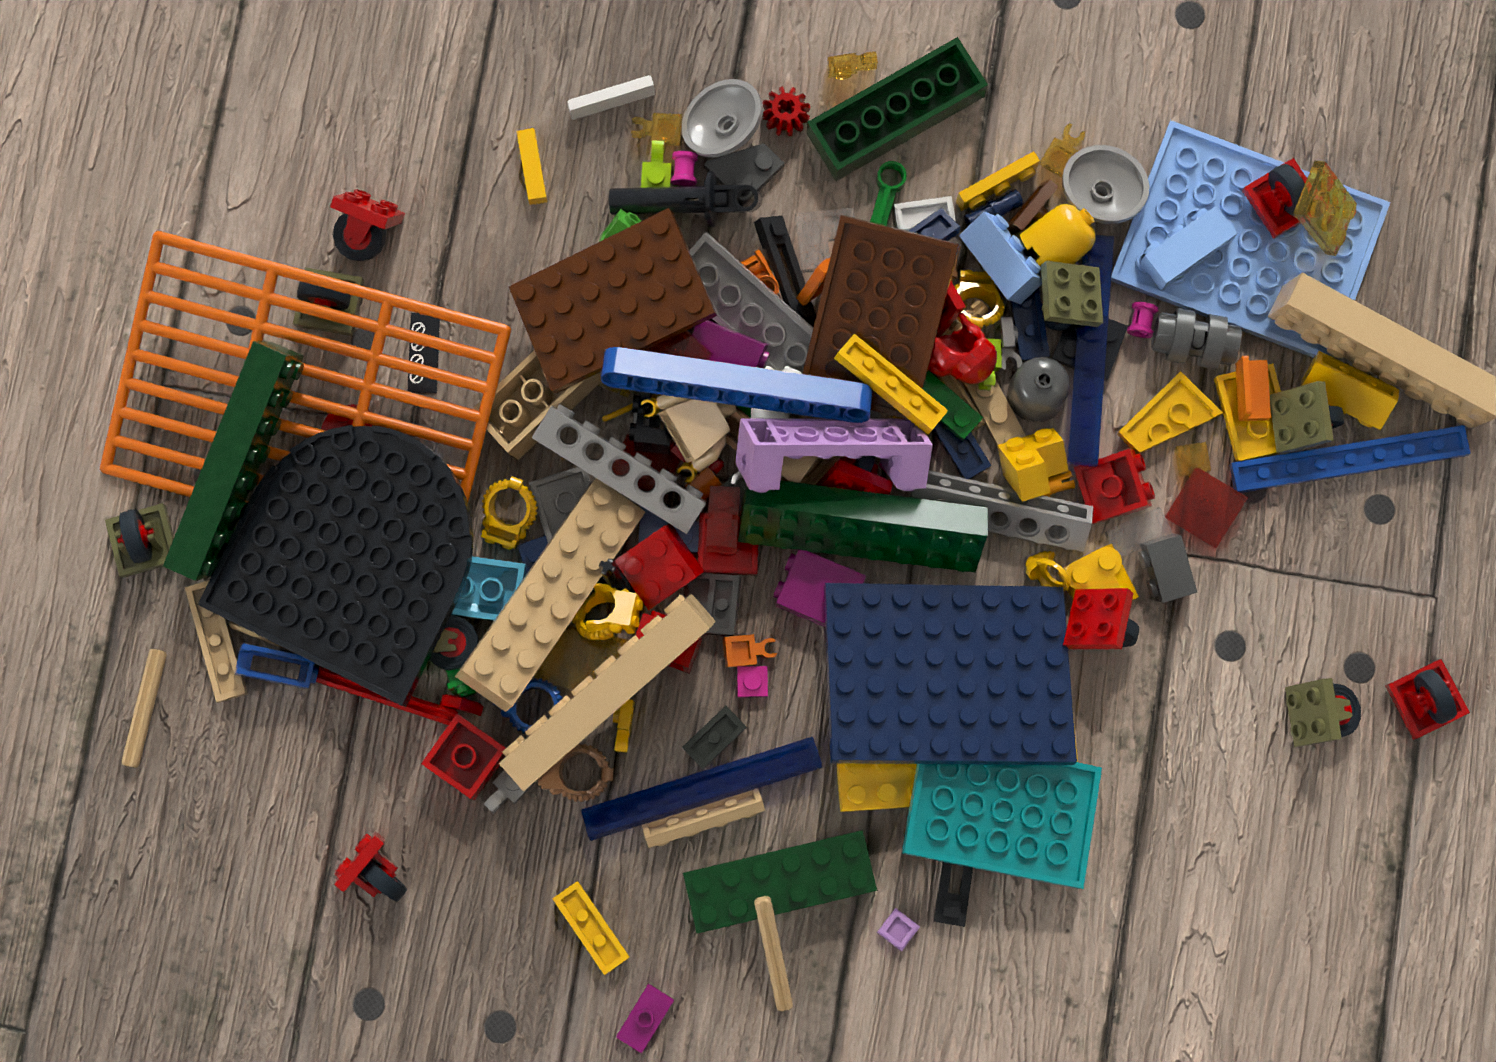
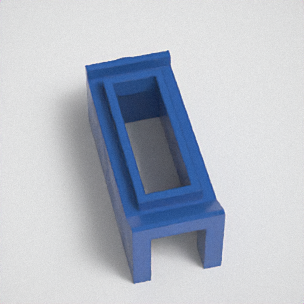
M242 643L234 675L308 689L310 683H316L319 666H315L314 662L298 654ZM253 655L301 665L298 679L250 670Z

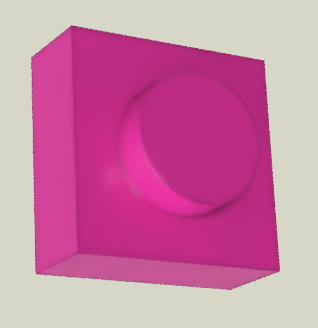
M738 666V698L768 697L767 666Z

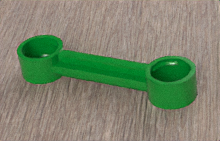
M887 161L880 166L877 173L879 191L870 222L887 226L895 195L903 189L906 182L907 173L901 163ZM894 169L901 174L902 180L896 186H889L882 181L880 175L885 170Z

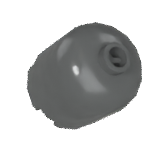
M1035 357L1024 362L1012 376L1008 386V402L1013 412L1024 420L1045 422L1054 418L1063 408L1070 389L1069 376L1065 368L1056 360L1048 357Z

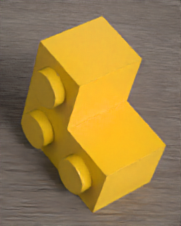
M1054 428L1039 429L1034 434L1014 437L1005 443L997 445L1003 476L1022 502L1051 493L1048 477L1069 471L1064 441Z

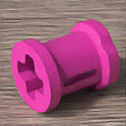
M691 151L674 152L672 159L675 161L674 176L671 177V184L680 187L695 186L697 179L694 177L695 162L698 161V154Z
M1134 302L1131 307L1134 310L1132 322L1127 327V333L1139 338H1151L1154 332L1151 329L1153 317L1158 312V307L1147 302Z

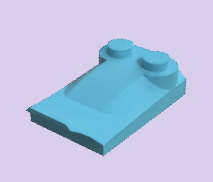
M472 556L467 581L451 615L494 621L526 576L527 565Z

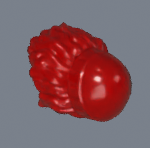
M959 313L958 317L960 318L962 329L953 331L951 335L935 337L928 370L939 377L952 375L961 382L970 385L979 384L985 381L994 371L997 363V351L995 346L985 338L981 329L968 321L964 313Z

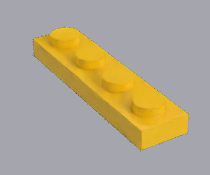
M856 334L847 341L834 357L835 360L862 382L870 386L873 391L927 435H929L948 411Z

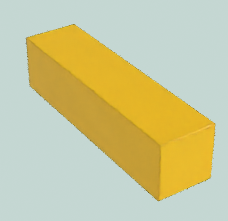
M535 129L518 130L516 132L529 204L546 203L548 201Z

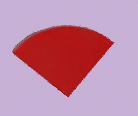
M449 694L442 695L440 702L442 706L481 716L484 707L481 703Z

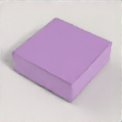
M895 908L877 933L902 951L920 926Z

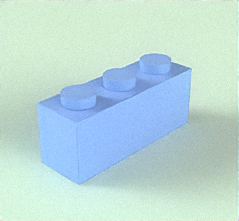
M1214 206L1209 211L1206 208L1201 209L1191 217L1192 223L1186 227L1180 224L1167 234L1169 239L1161 244L1159 241H1156L1144 250L1146 255L1140 264L1161 291L1231 243L1238 234L1217 206Z
M983 211L959 236L1006 299L1022 304L1042 285L1041 267L1034 258L1028 257L1023 251L1025 249L1023 242L1015 235L1012 236L1007 230L1009 225L999 214L992 215Z

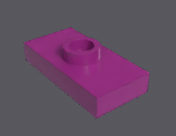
M648 983L616 1035V1038L642 1054L675 999Z

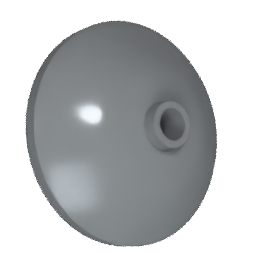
M738 79L723 80L708 86L691 101L685 111L682 120L684 141L692 151L704 157H720L738 150L751 139L760 125L763 115L762 99L751 84Z
M1094 145L1079 150L1068 160L1062 174V189L1069 204L1075 206L1079 211L1085 208L1095 222L1117 224L1132 219L1142 210L1149 195V181L1142 165L1129 153L1113 146Z

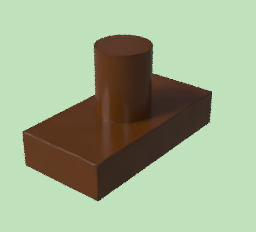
M1050 179L1040 183L1023 206L1010 219L1007 229L1012 234L1021 232L1031 220L1036 222L1046 215L1049 211L1043 205L1056 191L1058 186Z

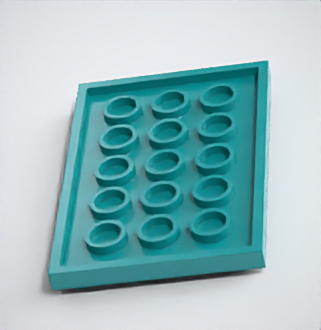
M1078 762L1074 765L917 764L902 854L1075 889H1084L1102 767Z

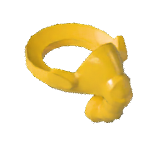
M1043 551L1028 557L1025 566L1026 574L1030 580L1038 579L1041 586L1063 587L1064 591L1070 587L1071 581L1066 570L1053 561L1054 552ZM1047 566L1058 570L1063 576L1064 582L1055 580L1049 574Z

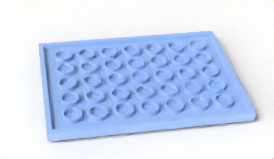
M1170 120L1148 176L1149 195L1142 210L1132 218L1109 281L1180 308L1195 311L1196 314L1207 317L1208 314L1227 317L1228 324L1239 326L1246 333L1312 358L1316 356L1318 350L1334 358V356L1327 352V348L1320 344L1308 343L1301 338V334L1292 329L1285 330L1275 324V320L1269 318L1268 315L1282 286L1302 272L1355 300L1390 202L1301 169L1326 207L1274 239L1242 190L1245 186L1284 164V162ZM1214 206H1217L1238 234L1231 243L1161 291L1140 264L1146 255L1144 250L1156 241H1159L1161 244L1169 239L1167 234L1180 224L1186 227L1192 223L1191 217L1201 209L1206 208L1209 211Z

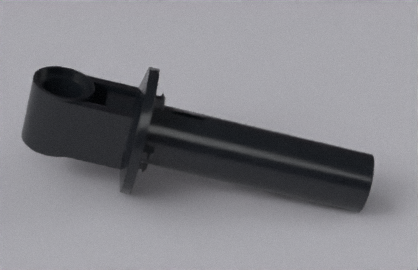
M714 171L707 172L704 186L611 188L609 191V210L611 215H616L620 209L626 213L631 212L633 214H657L670 208L673 214L704 213V218L707 220L710 228L716 226L718 213L754 212L762 204V195L757 188L750 185H717ZM750 190L754 194V202L752 205L744 207L740 202L741 194L744 191ZM689 199H698L697 201H688Z

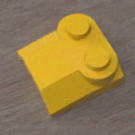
M1112 544L1104 546L1064 567L1071 581L1067 592L1072 601L1075 589L1128 588L1134 593L1132 600L1139 597L1122 564L1121 555L1113 548ZM1058 571L1057 573L1060 579L1062 580V582H1064L1063 576Z

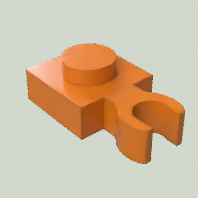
M754 634L722 638L726 668L756 665L757 656L769 659L777 655V653L769 654L765 651L766 643L776 642L774 638L764 639L760 643H755Z

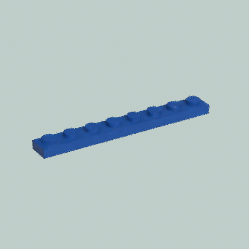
M1465 425L1233 462L1229 467L1236 494L1465 457L1470 455L1471 452Z

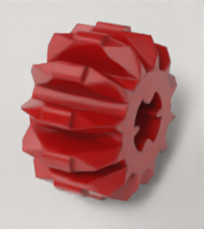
M781 86L779 87V95L770 91L768 94L769 100L763 101L765 111H763L762 119L768 121L766 123L768 130L776 127V135L778 136L782 134L783 130H787V135L791 137L793 135V128L801 132L804 127L802 123H807L810 120V116L807 114L810 111V104L804 103L806 98L804 93L795 96L796 88L794 87L790 89L789 93H785L784 87ZM781 109H783L784 111L791 110V114H789L788 112H784L781 114Z

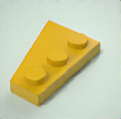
M1180 371L1117 435L1131 449L1135 450L1136 454H1139L1222 415L1223 412Z

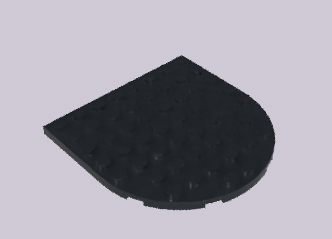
M348 425L333 428L300 442L289 450L290 453L276 466L273 465L267 471L253 492L198 605L406 707L468 578L473 554V525L469 505L460 483L448 465L435 452L418 440L394 429L381 426L354 427Z

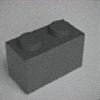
M1173 533L1140 543L1142 551L1138 552L1139 560L1143 569L1147 568L1150 580H1147V588L1152 598L1155 597L1156 601L1165 603L1197 593L1180 534Z

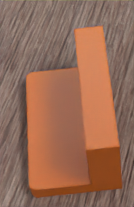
M1248 355L1241 356L1235 363L1239 421H1268L1271 419L1267 360H1249Z

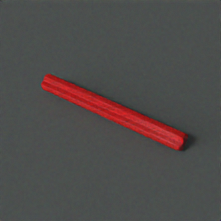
M319 666L317 683L449 725L455 715L458 714L454 709L411 696L406 707L401 706Z

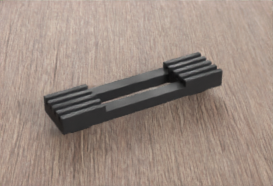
M783 216L760 217L754 221V225L762 249H766L782 299L809 325L814 327L816 313L812 301L803 306L794 298L778 248L781 247L797 295H799L806 283Z
M942 862L934 922L965 927L973 868L963 866L960 894L948 893L952 864Z

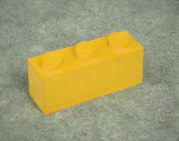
M1319 350L1302 378L1300 385L1317 381L1325 382L1328 405L1342 407L1343 414H1349L1357 418L1358 422L1366 427H1375L1381 430L1397 404L1400 390Z

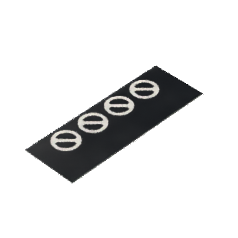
M411 313L410 330L439 338L440 319L419 313ZM410 342L409 361L438 368L439 350ZM408 373V392L437 393V381Z

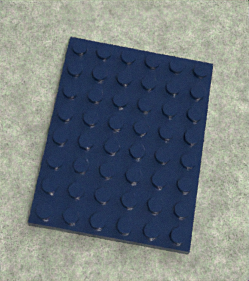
M825 583L824 610L831 763L1074 765L1077 762L1068 647L1063 645L1067 629L1063 587Z

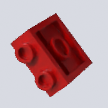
M1129 448L1073 467L1085 505L1093 506L1092 524L1153 507L1151 500L1155 499V493L1151 483H1145L1142 471L1146 470V465L1141 453L1136 454L1135 450Z

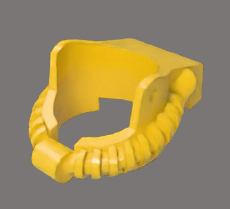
M961 270L959 284H956L954 287L961 296L962 301L969 298H979L985 301L992 310L989 314L984 315L983 318L971 317L970 314L964 310L962 311L968 321L977 325L982 330L984 325H992L1003 316L1005 310L1003 299L999 295V289L995 287L994 281L986 271Z
M512 476L510 480L504 479L503 481L499 480L498 483L494 482L493 486L490 485L489 490L485 491L486 494L483 495L484 499H482V508L484 509L482 512L485 514L482 524L485 529L482 530L481 537L485 538V542L491 544L497 542L502 544L503 548L512 550L517 547L520 539L526 537V529H529L530 525L534 524L533 521L536 520L535 515L538 513L536 512L538 506H536L535 496L531 494L533 492L523 485L524 480ZM511 488L519 491L524 498L527 510L524 519L519 524H506L496 515L495 500L500 490Z
M597 583L594 586L595 592H592V595H588L572 619L577 632L588 640L610 639L614 637L613 633L621 634L622 629L627 634H635V630L639 626L638 616L643 608V601L636 593L629 592L627 589L620 591L606 584ZM605 602L615 604L613 612L607 618L589 620L585 624V615L594 606Z

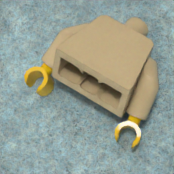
M660 395L657 397V400L649 398L641 402V405L646 403L653 405V412L644 416L652 417L659 414L686 462L682 463L679 467L678 473L682 469H689L692 473L691 476L686 478L685 482H691L696 476L697 471L701 472L718 460L727 442L725 435L730 431L725 418L736 412L735 405Z

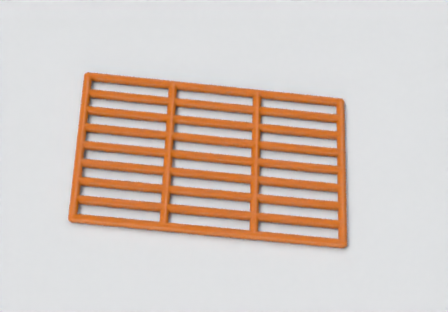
M156 231L153 233L101 459L100 471L103 474L191 497L195 486L113 464L117 447L199 470L202 469L205 462L204 458L120 436L123 418L208 442H213L217 431L126 407L129 392L134 390L224 415L228 404L135 379L133 375L136 362L140 361L235 387L239 377L141 350L140 344L143 332L245 360L252 342L263 341L264 334L366 361L367 367L364 379L303 363L304 368L301 375L359 390L360 395L357 408L292 391L293 395L290 403L352 419V426L354 427L365 426V423L469 451L465 468L447 464L456 478L461 480L460 485L467 502H469L511 328L506 324L166 232ZM163 244L264 271L266 276L263 288L261 290L159 262ZM156 274L259 301L256 318L155 292L153 287ZM278 275L382 303L378 321L276 294L274 291ZM153 303L252 330L249 348L148 321L146 318L149 305ZM271 305L374 332L371 350L269 323L267 321ZM393 307L496 334L498 336L494 352L391 325L390 319ZM386 336L488 363L490 368L487 380L482 381L383 354ZM379 365L483 393L479 411L375 383ZM372 394L476 422L472 440L368 412ZM281 419V426L279 428L280 431L305 438L325 431ZM268 446L270 447L268 455L270 459L281 461L290 453V451ZM257 473V474L259 475V480H258L257 485L259 484V482L261 481V479L264 477V475L259 474V473Z

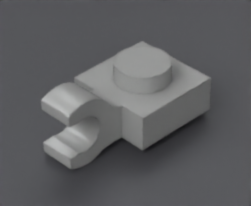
M1003 317L993 324L994 339H1001L1002 368L999 371L1006 369V359L1013 362L1014 371H1017L1022 365L1021 357L1013 350L1015 343L1018 341V330L1016 326H1013V317Z
M504 770L492 782L498 790L486 800L484 805L494 814L508 798L516 804L535 782L523 792Z

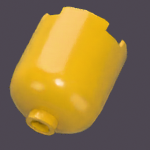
M1060 204L1020 234V238L1027 250L1033 247L1040 256L1036 260L1040 267L1045 261L1075 264L1095 244L1096 236L1092 227L1095 220L1085 208L1079 211L1073 205Z

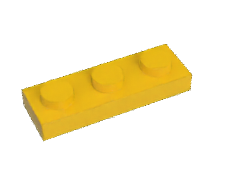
M1034 151L959 192L956 203L961 211L969 207L971 210L978 208L985 203V198L994 193L996 196H999L1011 188L1010 184L1020 179L1021 182H1024L1033 177L1040 162Z
M579 881L552 898L604 975L630 958Z

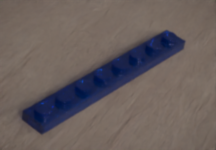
M1095 235L1094 246L1082 257V265L1099 267L1103 323L1098 327L1077 325L1067 464L1095 467L1098 465L1114 236Z
M812 736L581 809L589 840L592 841L823 768Z

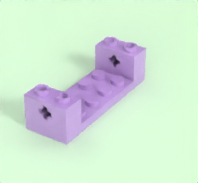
M740 419L735 463L749 490L763 493L769 490H779L784 456L791 459H800L803 456H816L822 459H829L833 456H846L852 459H858L862 456H876L880 458V463L897 489L913 491L918 488H926L933 444L925 432L907 419H869L863 423L831 419Z

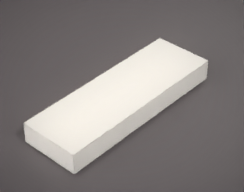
M648 75L570 99L567 102L571 118L575 120L655 95L654 84L651 76Z

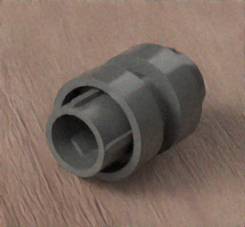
M1176 308L1173 314L1165 312L1158 314L1153 329L1151 348L1153 351L1165 353V360L1184 364L1189 355L1197 357V366L1215 370L1219 364L1231 365L1236 362L1241 344L1242 330L1239 326L1228 324L1227 317L1208 314L1205 322L1196 321L1195 311Z

